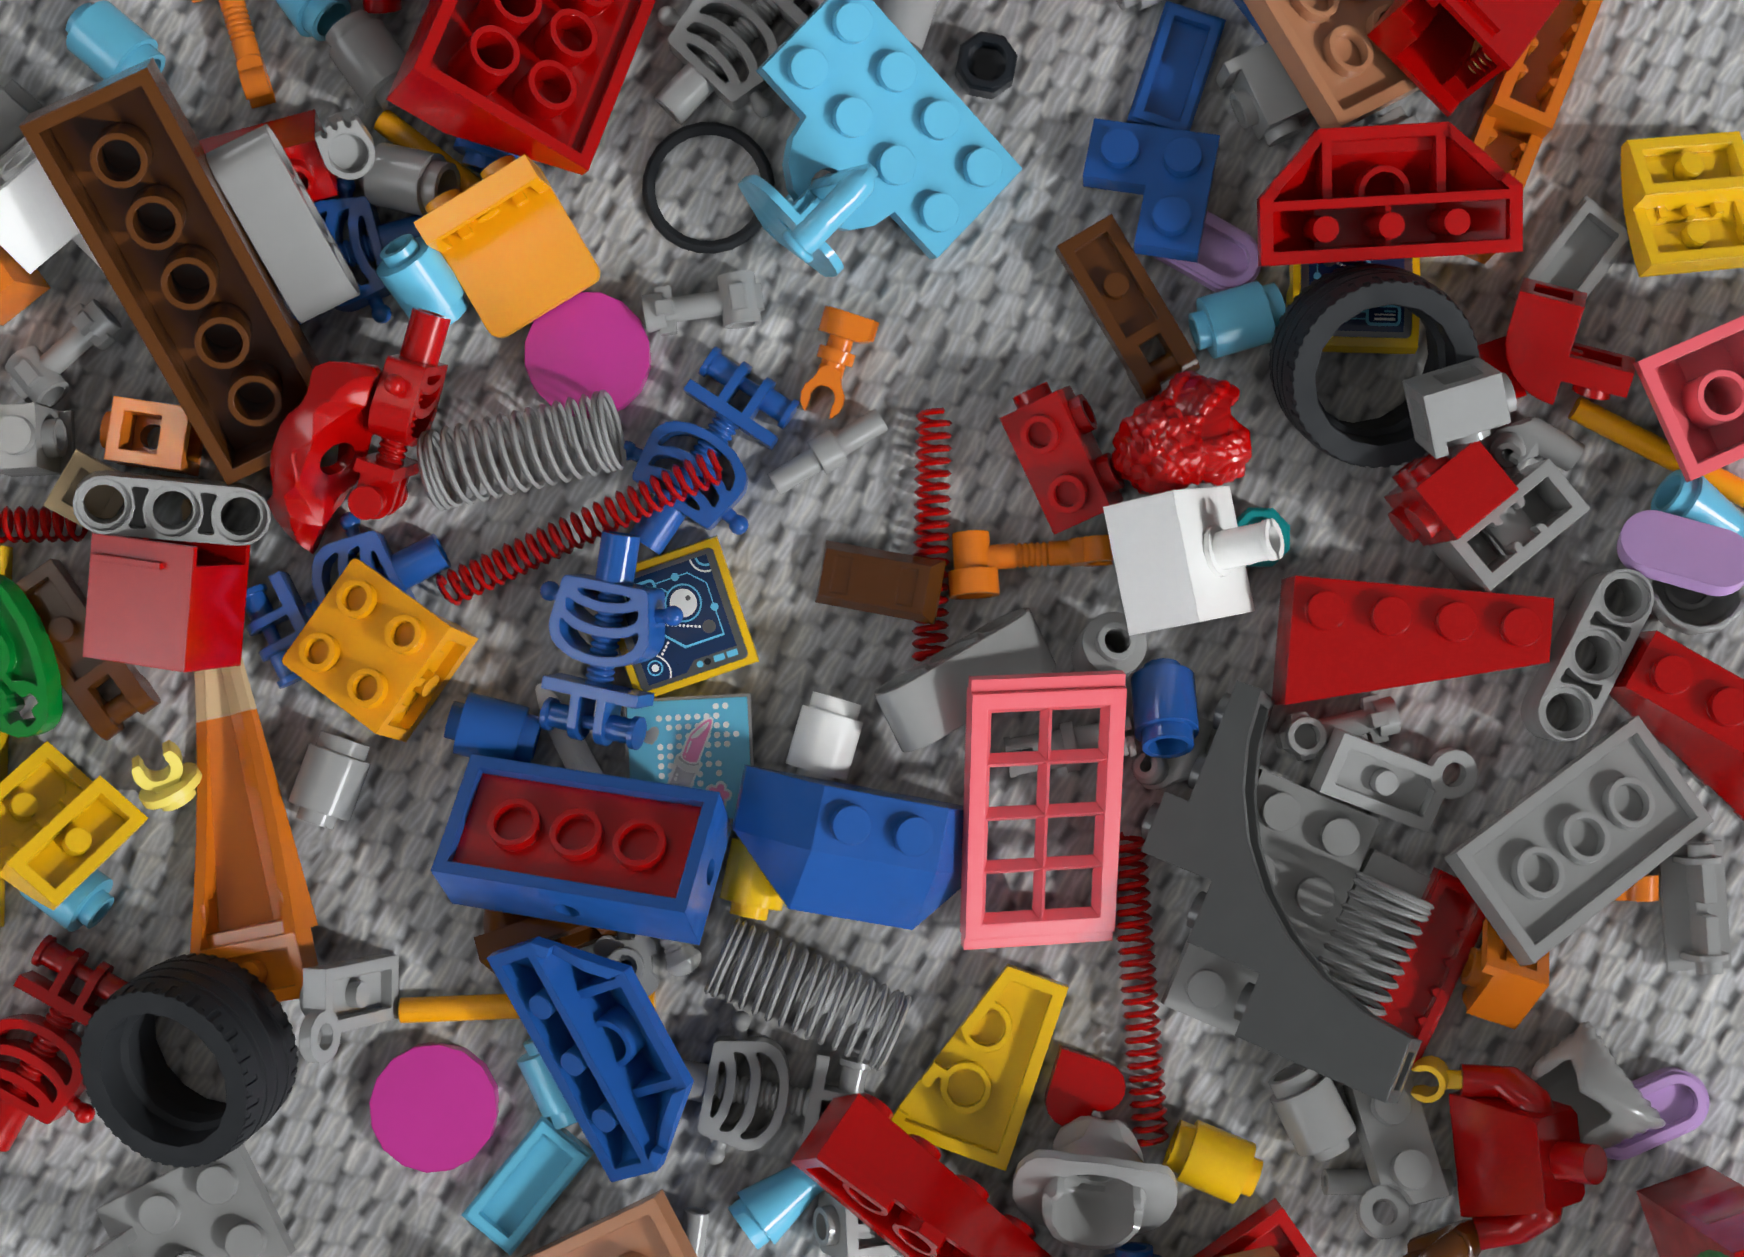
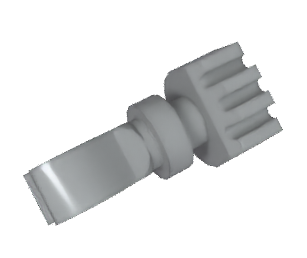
M350 107L327 118L328 122L324 124L326 133H323L321 130L315 133V141L325 166L332 174L346 180L363 177L371 170L375 162L373 138L363 122Z

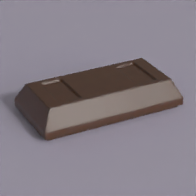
M826 540L815 602L935 624L946 561Z

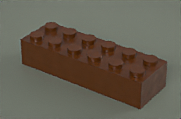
M152 57L30 113L19 125L20 130L227 486L270 466L271 451L279 427L286 416L304 400L308 391L311 372L315 366L320 365V362L218 185L201 144L154 58Z

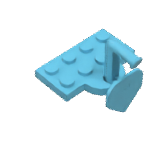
M824 0L756 70L800 118L786 141L782 162L786 189L789 194L784 198L771 184L754 174L745 176L738 183V186L764 230L778 243L821 275L835 277L844 269V266L838 255L825 241L836 230L850 231L875 226L890 216L929 259H936L1022 170V167L873 0ZM820 170H827L831 172L827 173L823 177L812 179L814 175Z

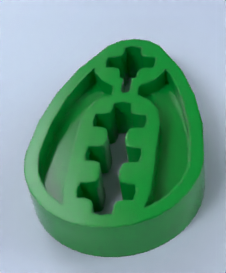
M0 574V731L17 738L41 735L54 729L60 722L63 713L59 667L52 643L36 610L21 588L8 577ZM34 696L38 702L31 710L34 718L23 719L19 713L25 706L22 697Z

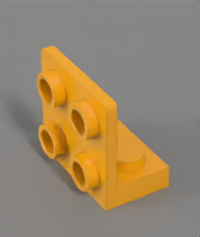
M352 559L282 658V663L375 734L407 742L478 641V638L460 625L433 613L365 562L359 559Z

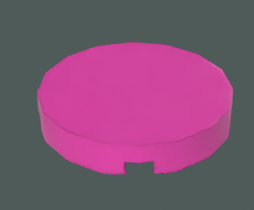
M580 292L533 321L525 340V368L533 388L551 407L552 403L557 400L565 410V403L568 397L573 398L579 407V400L582 394L587 395L591 400L594 391L605 390L611 396L617 412L625 409L643 390L651 371L650 342L641 320L622 301L600 292ZM586 406L587 418L590 419V415Z
M435 1042L418 1044L393 1058L377 1077L369 1102L372 1129L383 1150L402 1166L425 1173L453 1170L473 1159L493 1135L499 1113L498 1085L486 1063L467 1048L454 1044L448 1045Z

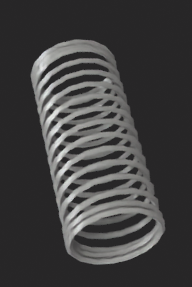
M605 390L594 391L591 400L587 395L582 394L579 400V407L573 398L568 397L565 403V410L561 403L556 400L552 403L551 412L546 405L540 404L537 415L532 408L526 407L523 417L518 411L512 410L509 420L504 414L499 413L495 423L487 416L484 417L481 426L475 420L469 422L468 429L463 424L457 423L454 432L448 426H443L440 435L434 429L422 431L417 440V459L421 479L429 499L440 511L461 507L463 501L468 505L474 504L477 498L482 502L488 501L490 495L498 499L503 496L504 492L511 496L516 494L518 488L523 492H528L532 485L537 489H541L545 482L551 486L557 485L559 479L568 483L573 478V475L581 480L585 478L587 472L594 477L599 474L601 469L606 473L616 472L617 470L621 471L626 464V450L624 449V434L616 406L609 393ZM586 406L593 426L595 443L588 423ZM557 409L559 411L564 426L568 445V453L562 438L560 425L558 421ZM572 409L578 424L582 449L580 447L578 437L575 431V426L572 417ZM543 412L548 421L550 432L552 435L555 458L552 454L550 444L547 438ZM529 415L531 416L537 433L541 452V462L534 445L532 432L530 428ZM515 418L521 428L525 442L528 467L519 445ZM501 421L506 428L510 440L515 473L505 448ZM488 424L497 445L501 476L492 455L488 438ZM474 427L477 430L484 450L488 481L477 455ZM460 430L466 439L471 455L474 484L463 458ZM446 432L451 439L456 453L461 488L456 481L452 461L447 450ZM588 445L596 461L595 470H592L589 466ZM432 446L436 452L440 468L443 473L444 486L439 477V473L435 464ZM575 451L582 464L581 473H578L575 469ZM561 455L569 469L568 476L566 477L561 472ZM548 460L555 472V477L552 480L548 477ZM534 464L541 475L539 483L534 480ZM521 469L528 480L526 486L520 483ZM507 472L514 483L512 489L507 487ZM494 478L500 486L499 492L493 491ZM480 481L487 491L485 495L479 494ZM467 486L473 494L472 498L469 499L466 497Z
M1359 871L1355 873L1356 878H1353V882L1356 885L1402 908L1355 890L1347 891L1348 895L1399 923L1348 903L1341 904L1342 908L1395 937L1341 916L1335 919L1337 923L1369 938L1392 952L1334 929L1329 932L1331 936L1356 947L1388 966L1363 958L1330 943L1323 945L1325 949L1351 960L1383 980L1366 975L1323 956L1317 958L1320 963L1339 972L1346 973L1356 981L1379 993L1376 994L1331 976L1348 993L1374 1007L1365 1006L1373 1014L1384 1016L1387 1015L1385 1008L1376 1001L1389 1003L1393 999L1381 987L1388 989L1399 988L1396 980L1386 973L1396 976L1405 974L1403 968L1390 959L1400 962L1411 961L1409 955L1395 945L1408 949L1417 948L1416 943L1411 938L1397 930L1412 935H1422L1421 928L1404 917L1427 922L1429 921L1427 916L1432 915L1430 910L1434 909L1433 904Z
M741 918L736 919L704 988L705 994L710 993L713 998L718 996L735 967L725 995L726 1004L730 1003L738 992L753 961L738 1003L739 1010L743 1009L750 1000L768 963L751 1010L752 1015H756L763 1006L782 968L764 1018L767 1022L772 1019L793 975L796 973L778 1020L779 1028L785 1025L806 981L809 979L791 1027L793 1034L799 1030L813 1002L814 996L823 983L804 1034L805 1039H809L826 1008L832 992L835 991L838 985L817 1041L820 1046L824 1044L845 998L852 989L845 1012L831 1045L833 1052L837 1050L858 1004L866 993L860 1014L844 1052L845 1057L851 1055L871 1010L880 998L857 1060L858 1063L864 1061L878 1028L889 1011L888 1018L877 1038L869 1060L870 1069L875 1067L876 1072L881 1070L894 1047L912 1001L910 994L905 995L904 991L900 992L898 989L886 1001L888 995L886 983L882 984L873 995L875 987L873 977L869 978L859 991L862 980L860 971L851 977L845 987L849 973L847 966H843L838 971L831 983L835 970L834 960H830L825 965L817 979L822 963L820 954L815 955L800 983L809 956L807 948L802 949L785 981L796 949L794 942L789 943L770 978L783 942L781 936L776 937L764 958V962L756 974L769 939L768 930L762 932L751 952L750 958L742 969L753 941L756 927L755 924L750 925L743 936L748 925L747 921H741Z

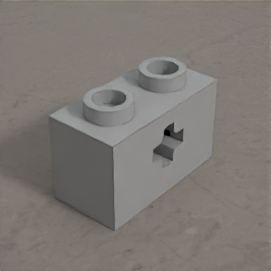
M1550 458L1526 466L1511 478L1519 490L1461 538L1429 545L1465 590L1491 591L1591 509Z

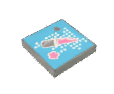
M751 693L654 698L653 706L638 709L623 706L624 717L631 719L635 716L644 717L647 723L646 736L638 750L629 749L625 744L627 778L720 792L730 822H733L744 765L755 766Z

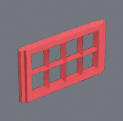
M1123 670L969 676L966 698L960 932L963 950L1113 941L1116 921L1127 700L1126 674ZM1100 708L1098 748L1051 750L1052 710ZM1040 711L1038 751L990 753L992 713ZM1098 762L1095 802L1049 804L1050 765ZM1038 765L1036 805L989 807L990 767ZM1095 816L1093 854L1047 857L1048 818ZM1036 819L1034 858L987 860L988 821ZM1093 868L1091 906L1045 909L1046 871ZM1034 871L1032 910L985 912L986 874Z

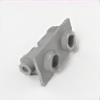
M1723 840L1687 842L1658 865L1666 971L1696 970V974L1701 975L1722 974L1723 968H1732Z

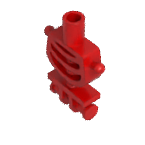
M413 307L400 354L388 355L368 417L370 433L380 436L383 440L379 442L381 447H378V452L356 458L353 471L361 474L357 487L348 497L349 510L359 519H380L395 513L407 500L409 477L419 472L418 461L406 457L404 453L408 451L406 446L414 447L417 445V440L422 431L430 430L437 412L448 368L447 364L439 362L451 319L444 315Z
M48 935L42 940L32 956L31 963L37 967L43 965L58 973L54 982L32 970L20 974L13 985L49 1005V1013L45 1017L36 1014H17L0 1020V1055L12 1056L21 1060L19 1064L0 1060V1152L10 1150L29 1115L44 1124H50L61 1118L68 1110L74 1114L75 1119L79 1123L86 1124L94 1119L95 1109L93 1106L79 1099L86 1089L82 1081L83 1074H81L79 1059L82 1042L81 1038L70 1029L73 1027L72 1023L76 1021L87 1026L89 1019L99 1008L94 1005L98 997L107 1000L115 991L128 983L112 974L114 966L105 961L100 963L95 970L84 965L89 957V952L80 947L71 951L57 943V938L52 935ZM76 978L86 982L79 996L70 991ZM11 1029H22L36 1034L32 1039L33 1042L22 1039H6V1035ZM61 1050L66 1055L71 1067L58 1057L56 1052Z

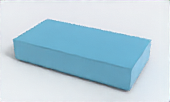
M541 1116L461 1216L511 1256L594 1152L567 1129H555L550 1117L544 1118Z

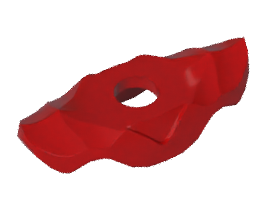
M328 361L315 366L311 372L309 387L304 400L286 416L276 435L270 458L273 491L267 503L275 520L286 534L313 555L320 544L332 515L342 505L351 488L359 480L360 473L353 471L356 458L368 454L371 439L374 435L370 433L368 428L369 411L382 373L377 364ZM339 444L337 462L330 466L321 467L320 462L323 455L331 447Z

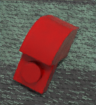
M1523 277L1509 323L1505 344L1507 361L1518 383L1529 394L1551 405H1554L1561 381L1573 384L1572 390L1575 393L1590 399L1606 401L1610 399L1611 394L1627 398L1635 374L1633 363H1635L1636 358L1574 342L1585 309L1587 293Z

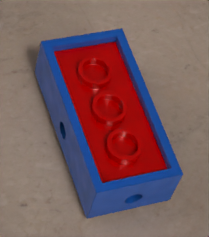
M471 754L431 872L452 904L700 945L732 825L720 792Z

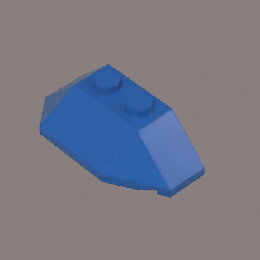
M744 765L732 830L746 847L788 909L913 930L961 889L963 805Z
M539 936L497 950L487 957L489 964L610 1181L615 1182L658 1171L665 1163L694 1080L632 966Z

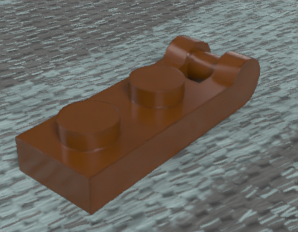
M1112 214L1056 247L1055 252L1143 401H1147L1161 393V385L1174 378L1176 373H1181L1185 370H1200V365L1194 351ZM1157 337L1164 348L1165 354L1148 363L1139 347Z
M47 560L16 583L25 593L41 618L49 636L61 675V686L91 728L102 739L108 741L125 729L123 722L136 712L144 715L161 703L160 697L151 684L139 673L134 665L83 657L87 598L60 560ZM112 678L121 693L107 702L96 688Z

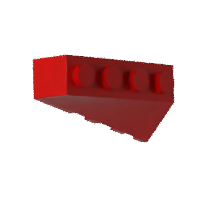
M1657 630L1640 632L1609 695L1632 717L1638 715L1651 734L1661 744H1665L1688 766V770L1704 785H1708L1734 809L1733 812L1744 821V679Z
M856 1093L833 1098L791 1160L795 1166L904 1257H1052L1034 1241L1036 1233L1029 1225L1012 1215L1000 1213L987 1202L989 1194L984 1187L965 1175H955L939 1161L942 1155L932 1143L915 1134L908 1135L891 1120L894 1116L891 1109L881 1100L870 1094Z

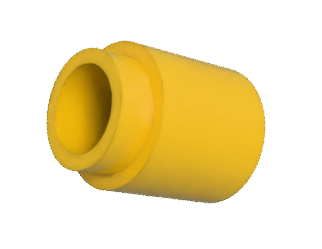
M732 838L719 898L731 901L730 914L767 921L769 910L782 911L783 902L739 838Z
M1180 1119L1175 1127L1162 1165L1168 1166L1175 1173L1178 1182L1234 1204L1240 1194L1251 1197L1262 1172L1263 1160L1254 1157L1256 1144L1200 1120H1197L1193 1125Z

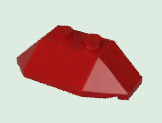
M1449 121L1315 129L1257 199L1258 266L1523 252V184L1509 172H1505L1486 152Z

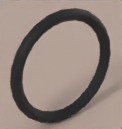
M699 122L683 126L672 132L656 146L647 161L644 171L642 197L646 212L654 227L668 241L682 249L695 253L716 254L733 250L749 241L761 229V223L754 214L750 222L740 231L727 238L715 241L697 240L675 230L663 217L655 195L656 176L666 155L676 145L689 138L701 135H717L731 139L742 146L755 161L760 177L774 188L775 180L771 164L763 149L749 135L736 127L719 122Z

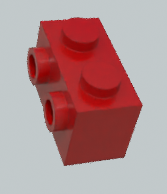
M1480 441L1448 447L1449 455L1438 459L1434 458L1430 453L1427 456L1415 458L1392 476L1398 486L1384 496L1385 500L1393 508L1388 513V517L1397 531L1409 542L1414 543L1418 539L1423 546L1458 540L1519 490Z

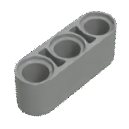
M267 124L206 153L209 167L284 300L300 323H304L361 295L349 265L300 177L293 168L281 143Z
M104 470L95 471L85 476L77 485L73 498L74 515L79 523L89 531L103 535L242 546L251 545L260 540L268 531L271 521L270 508L261 493L254 487L239 482H234L227 486L225 481ZM97 485L112 486L120 491L124 498L123 509L112 518L102 519L95 517L85 506L84 498L87 492ZM169 491L183 493L192 503L190 515L179 524L170 525L163 523L153 512L154 502L159 495ZM244 497L257 505L258 514L255 522L244 530L230 529L221 521L223 506L233 498Z
M1626 568L1596 573L1587 578L1579 588L1551 643L1550 662L1540 665L1521 705L1522 722L1526 729L1535 737L1552 741H1573L1586 735L1593 727L1652 611L1654 603L1653 587L1649 580L1639 571ZM1611 582L1617 584L1622 589L1625 597L1624 607L1618 615L1610 612L1605 605L1604 594ZM1583 639H1587L1593 644L1597 656L1595 665L1588 672H1585L1578 666L1575 658L1577 645ZM1556 695L1565 701L1568 708L1567 720L1558 729L1551 726L1546 717L1547 704Z
M1022 608L989 622L889 680L875 690L874 696L901 751L904 753L912 752L940 740L966 724V698L969 676L1051 673L1056 668V663L1030 608Z

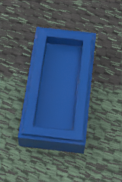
M1166 0L1126 120L1127 123L1190 131L1225 26V19Z

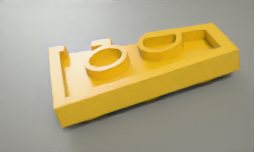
M1007 964L895 1109L891 1120L908 1135L915 1134L921 1136L934 1146L1006 1171L1069 988L1068 985Z

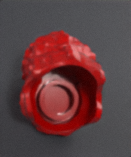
M1194 370L1176 373L1161 394L1154 396L1153 400H1148L1134 408L1132 416L1121 420L1119 429L1112 441L1115 448L1112 452V461L1118 476L1121 479L1129 480L1132 487L1143 495L1186 489L1190 484L1211 483L1213 486H1220L1245 476V465L1252 457L1250 430L1240 424L1231 415L1230 407L1239 400L1240 389L1234 384H1230L1227 380L1207 378Z

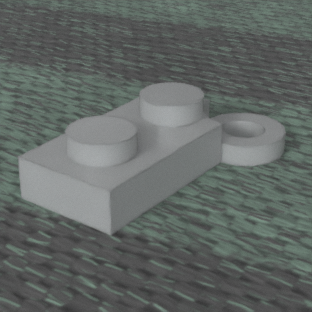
M1334 727L1309 786L1325 795L1429 833L1444 798L1454 800L1468 794L1476 784L1478 769L1473 757L1459 748L1448 747L1440 749L1432 755L1428 763H1425L1417 758ZM1451 763H1458L1460 766L1458 779L1453 783L1445 784L1442 776L1444 769Z
M373 954L303 968V986L299 998L301 1011L306 1016L299 1031V1049L303 1059L308 1063L326 1064L337 1053L341 1033L399 1018V955ZM322 1032L321 1042L318 1044V1033Z
M1411 1070L1398 1103H1384L1343 1085L1373 1188L1365 1191L1358 1199L1356 1206L1357 1220L1361 1228L1369 1236L1379 1240L1391 1239L1403 1233L1410 1220L1409 1206L1450 1196L1421 1102L1412 1097L1410 1093L1413 1086H1415ZM1378 1200L1388 1202L1393 1209L1394 1217L1388 1225L1378 1223L1373 1216V1205Z

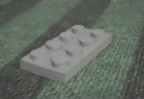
M1637 715L1623 721L1444 858L1518 964L1522 967L1536 963L1714 822V820Z
M1259 769L1257 807L1262 850L1279 901L1300 940L1318 961L1317 957L1323 956L1326 949L1323 944L1330 941L1331 935L1329 931L1336 927L1337 921L1335 918L1341 915L1343 910L1341 904L1346 903L1349 896L1347 891L1352 889L1354 884L1353 878H1356L1355 873L1360 870L1380 820L1270 772ZM1186 941L1161 1003L1235 1036L1240 1021L1234 1019L1236 1003L1245 985L1248 982L1256 984L1260 973Z

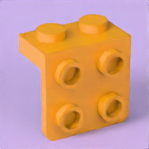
M525 154L518 159L514 155H507L492 162L481 171L482 181L462 193L459 189H452L438 195L425 206L428 214L413 222L426 245L443 254L486 329L497 338L508 337L589 288L599 280L601 273L598 264L543 171Z

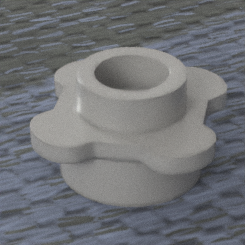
M605 935L596 941L593 947L594 954L617 962L623 960L631 962L632 968L647 996L657 989L659 980L653 973L652 957L657 950V944L653 937L636 935L633 939L624 938L617 940L612 935Z

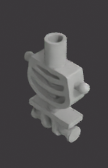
M693 0L682 17L677 14L673 7L663 6L658 11V20L662 25L674 28L668 37V43L671 52L685 66L654 97L655 100L680 125L713 92L734 111L751 101L754 105V111L759 117L765 118L770 116L774 108L773 103L762 94L770 86L756 72L758 66L755 56L749 48L750 43H754V38H760L768 51L769 58L778 48L774 34L768 27V25L772 24V20H776L778 15L796 30L808 18L799 7L806 1L816 10L824 0H755L756 3H752L751 8L741 0ZM710 14H728L737 18L738 22L734 21L733 26H727L719 19L710 16ZM695 33H704L718 40L715 41V45H712ZM736 57L741 60L749 74L744 82L740 81L731 63L736 62ZM723 75L727 83L723 82L719 77Z
M745 1011L735 1012L731 1017L734 1036H718L713 1044L710 1064L682 1059L694 1080L687 1100L702 1102L697 1131L702 1136L713 1139L712 1145L706 1149V1160L712 1165L720 1164L725 1158L724 1150L726 1145L744 1151L762 1148L776 1134L784 1113L788 1111L791 1115L796 1113L797 1116L803 1114L805 1117L801 1146L823 1114L820 1112L822 1100L832 1101L836 1097L866 1093L864 1092L867 1071L872 1070L869 1066V1060L864 1059L862 1063H858L857 1057L841 1056L839 1064L842 1065L839 1086L825 1084L831 1051L818 1049L811 1089L806 1091L804 1087L799 1089L798 1086H795L793 1088L790 1085V1066L783 1047L769 1037L748 1036V1027L751 1023L749 1014ZM736 1052L744 1054L748 1060L750 1068L749 1079L746 1076L741 1078L738 1075V1057ZM759 1053L765 1054L773 1060L778 1070L779 1083L777 1082L774 1085L772 1081L769 1083L766 1080L762 1081V1060ZM721 1061H724L726 1072L723 1074L719 1071ZM717 1097L722 1102L718 1109L713 1111V1101ZM736 1101L739 1105L744 1103L745 1109L734 1124H722L727 1117L732 1103ZM756 1106L758 1108L764 1106L765 1110L770 1108L771 1111H774L771 1119L763 1128L756 1132H744L752 1121Z

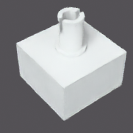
M23 137L0 156V245L29 274L71 240L99 266L29 143Z
M1230 486L1171 490L1103 507L1129 636L1254 612L1255 608L1246 565L1267 560H1279L1284 554L1282 531L1273 518L1238 527Z

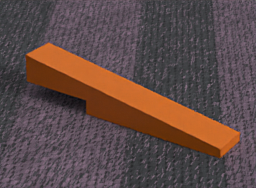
M1562 0L1512 69L1508 72L1504 69L1497 75L1470 140L1486 152L1505 172H1509L1521 182L1523 189L1543 138L1553 129L1603 0ZM1495 253L1464 256L1485 264Z

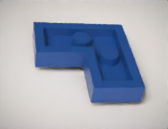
M1094 118L1083 171V187L1143 195L1134 241L1135 254L1198 263L1219 151L1220 135Z

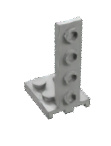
M242 1144L234 1151L207 1165L195 1168L194 1166L189 1168L176 1167L97 1208L96 1212L110 1239L84 1257H287L296 1249L244 1144Z

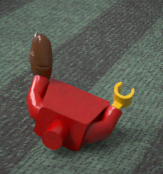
M1432 1055L1420 1058L1411 1070L1415 1072L1427 1071L1432 1073L1439 1082V1085L1432 1087L1426 1085L1413 1086L1410 1093L1417 1101L1433 1103L1442 1097L1446 1089L1459 1090L1449 1093L1460 1216L1472 1219L1455 1221L1442 1228L1410 1239L1407 1244L1408 1252L1402 1257H1478L1481 1250L1527 1243L1559 1223L1564 1207L1583 1200L1585 1195L1584 1184L1598 1185L1605 1178L1608 1162L1606 1153L1598 1144L1580 1142L1578 1115L1572 1106L1552 1100L1548 1091L1520 1069L1513 1066L1460 1064L1459 1070H1450L1442 1059Z

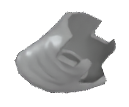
M1589 1021L1581 1023L1573 1033L1568 1034L1566 1039H1561L1558 1046L1551 1048L1548 1054L1541 1056L1534 1065L1530 1078L1548 1091L1552 1100L1572 1106L1577 1113L1580 1142L1598 1144L1603 1149L1621 1143L1624 1139H1632L1637 1133H1645L1648 1129H1660L1666 1124L1660 1117L1657 1109L1651 1107V1102L1643 1097L1641 1091L1634 1088L1633 1082L1627 1078L1625 1071L1616 1064L1615 1058L1610 1055L1609 1049L1603 1044L1601 1036L1597 1035L1596 1029Z

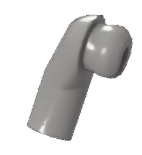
M1527 417L1500 426L1490 436L1487 443L1488 452L1502 468L1516 467L1518 463L1540 455L1545 459L1550 458L1555 465L1565 471H1569L1577 463L1585 448L1583 443L1538 417Z

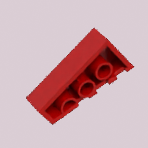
M1296 575L1281 579L1272 698L1275 699L1274 705L1295 704L1549 663L1554 598Z

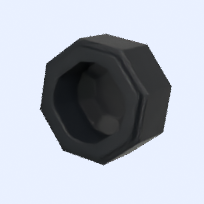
M980 31L960 45L955 76L968 95L994 99L1012 86L1018 55L1005 36Z

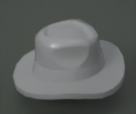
M1080 1116L1059 1129L1054 1139L1052 1150L1037 1149L1026 1155L1018 1163L1013 1175V1199L1018 1210L1034 1223L1046 1226L1053 1238L1060 1240L1065 1245L1081 1250H1106L1121 1247L1132 1237L1159 1228L1171 1217L1177 1206L1178 1182L1173 1171L1165 1165L1144 1163L1143 1154L1135 1135L1124 1121L1118 1119L1104 1120L1093 1116Z

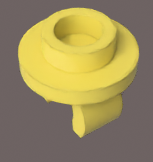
M168 740L162 743L163 756L169 763L164 769L151 770L145 766L143 759L139 755L132 758V776L135 783L142 788L139 792V799L143 806L149 810L162 809L163 811H173L184 806L194 798L197 792L196 787L202 779V773L198 766L192 762L182 763V754L179 747L174 742Z

